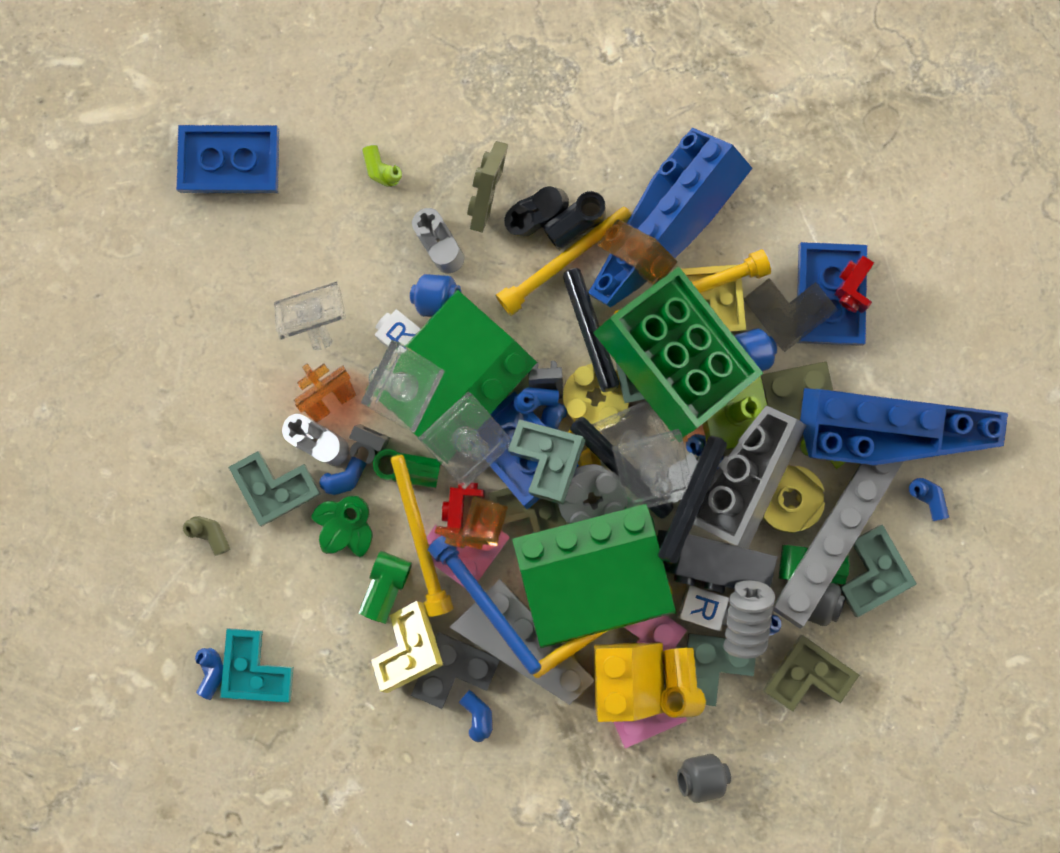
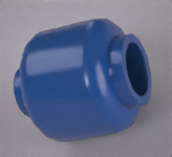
M424 274L419 278L417 284L412 285L410 301L412 304H415L416 311L420 316L432 317L456 290H459L461 293L462 291L461 287L456 285L455 280L451 276Z
M752 329L734 335L762 372L773 366L775 355L777 354V344L773 337L768 336L761 329Z

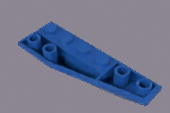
M693 127L690 129L650 180L588 292L592 297L610 308L663 270L691 244L712 221L753 169L734 145Z
M804 388L800 421L807 425L803 436L809 458L881 465L1002 447L1005 442L1008 413Z

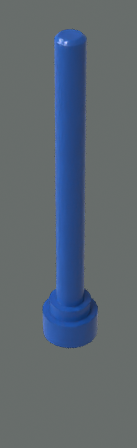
M449 533L438 537L428 548L430 554L436 562L441 561L443 565L447 564L527 671L531 675L539 672L541 664L458 557L459 551L456 541Z

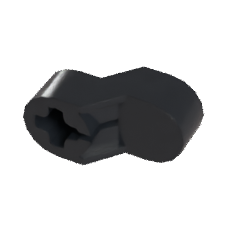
M552 186L544 187L534 195L518 201L506 212L504 218L505 227L511 234L523 237L530 236L567 209L569 198L562 189Z

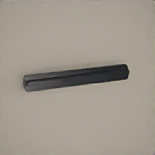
M579 268L568 269L564 272L563 280L602 392L613 391L618 388L619 380L609 352L594 335V332L600 325L581 270Z
M579 417L575 420L570 430L575 435L583 436L585 445L612 472H615L622 482L644 504H647L654 514L662 519L667 517L674 508L673 504L586 418Z
M708 437L658 552V557L666 563L676 564L727 447V442L720 437Z

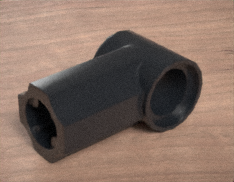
M594 191L582 193L575 203L542 226L550 241L559 251L591 227H596L604 221L606 215L604 198ZM587 203H595L599 206L600 211L594 216H587L582 212V207Z

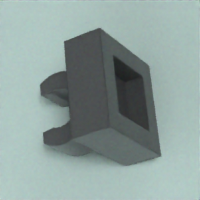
M551 361V368L538 369L537 363L528 373L529 387L558 390L559 399L563 398L562 367H557V363Z
M355 425L349 438L357 442L351 446L350 456L355 457L359 448L365 447L369 452L366 463L371 464L377 455V451L381 452L386 449L391 437L364 425Z

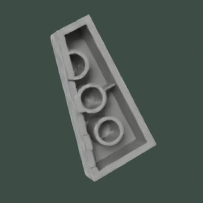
M765 406L738 440L739 443L733 451L720 462L694 525L736 546L749 548L807 425L787 414Z
M501 579L486 592L538 661L562 646L559 643L540 648L531 611ZM476 602L450 626L451 629L569 705L595 681L573 656L540 678H535L527 671Z

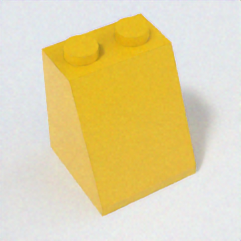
M662 642L594 644L595 709L598 722L637 721L664 713L660 704L661 695L664 691Z

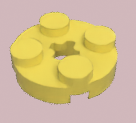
M593 365L581 366L568 378L564 386L563 405L567 410L568 416L573 422L579 417H584L598 431L614 426L623 418L629 406V403L624 404L620 381L617 389L610 392L601 391V394L606 396L605 402L600 401L598 406H592L591 399L586 398L587 393L593 392L595 388L600 389Z
M788 465L762 519L772 528L789 533L802 531L813 526L821 517L825 506L824 489L820 479L805 467ZM793 490L798 493L796 496V500L799 502L796 507L793 505L786 507L783 504L785 499L782 494L784 491L787 493H791Z

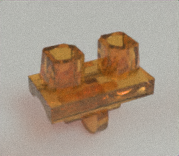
M307 363L302 366L307 375L299 380L297 384L302 390L312 383L314 385L296 397L294 401L296 403L295 406L301 413L305 411L310 418L318 423L331 413L322 400L323 397L333 392L339 402L344 404L355 397L356 393L349 380L351 377L343 365L320 380L322 376L330 371L323 363L313 370Z

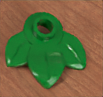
M353 495L347 496L339 502L325 501L315 508L311 519L323 526L319 536V544L323 553H336L343 550L346 546L359 558L367 553L372 542L373 533L367 523L369 507L362 498ZM347 508H353L356 511V518L352 519L347 515Z

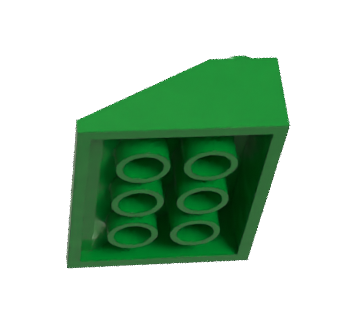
M680 267L674 269L611 316L594 332V335L678 441L696 430L763 374Z
M456 290L365 390L446 463L538 362L459 290Z
M647 504L512 539L540 648L676 613L663 560L658 557L660 548Z

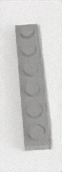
M904 461L881 465H859L774 603V612L800 629L805 626Z

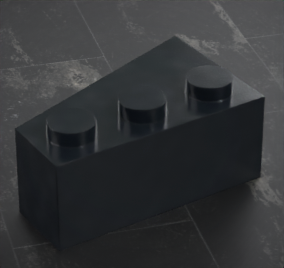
M658 530L657 541L659 548L666 536L667 531ZM689 534L677 563L670 564L663 561L665 572L674 575L673 581L694 586L695 580L705 582L704 589L724 593L726 587L735 589L736 583L748 580L764 583L771 588L778 556Z

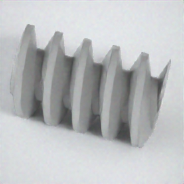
M752 580L736 583L734 587L735 592L730 596L729 602L731 605L728 609L729 617L726 623L728 628H726V639L723 647L726 652L737 658H756L763 655L768 647L775 594L764 583Z

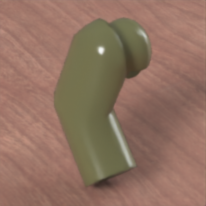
M195 516L184 523L183 531L185 535L190 538L196 537L208 540L215 556L230 550L222 528L217 521Z

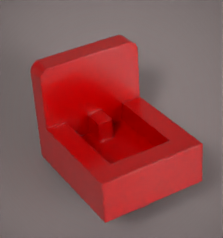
M864 255L856 263L851 260L848 262L839 275V278L844 281L834 294L840 299L839 303L844 308L854 313L857 311L863 313L872 304L871 300L856 291L874 265V262Z
M458 482V488L450 487L449 501H443L441 517L442 521L447 522L448 529L462 530L465 497L485 498V490L478 489L479 483Z

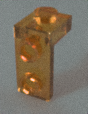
M619 219L606 231L598 243L603 250L631 265L652 286L668 275L678 262L655 238Z
M473 496L464 529L436 526L434 533L446 537V544L459 548L468 546L482 550L483 545L497 546L508 506L482 497Z

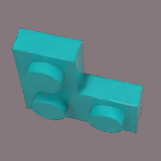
M228 628L226 629L220 698L289 703L291 701L294 667L260 665L263 631Z

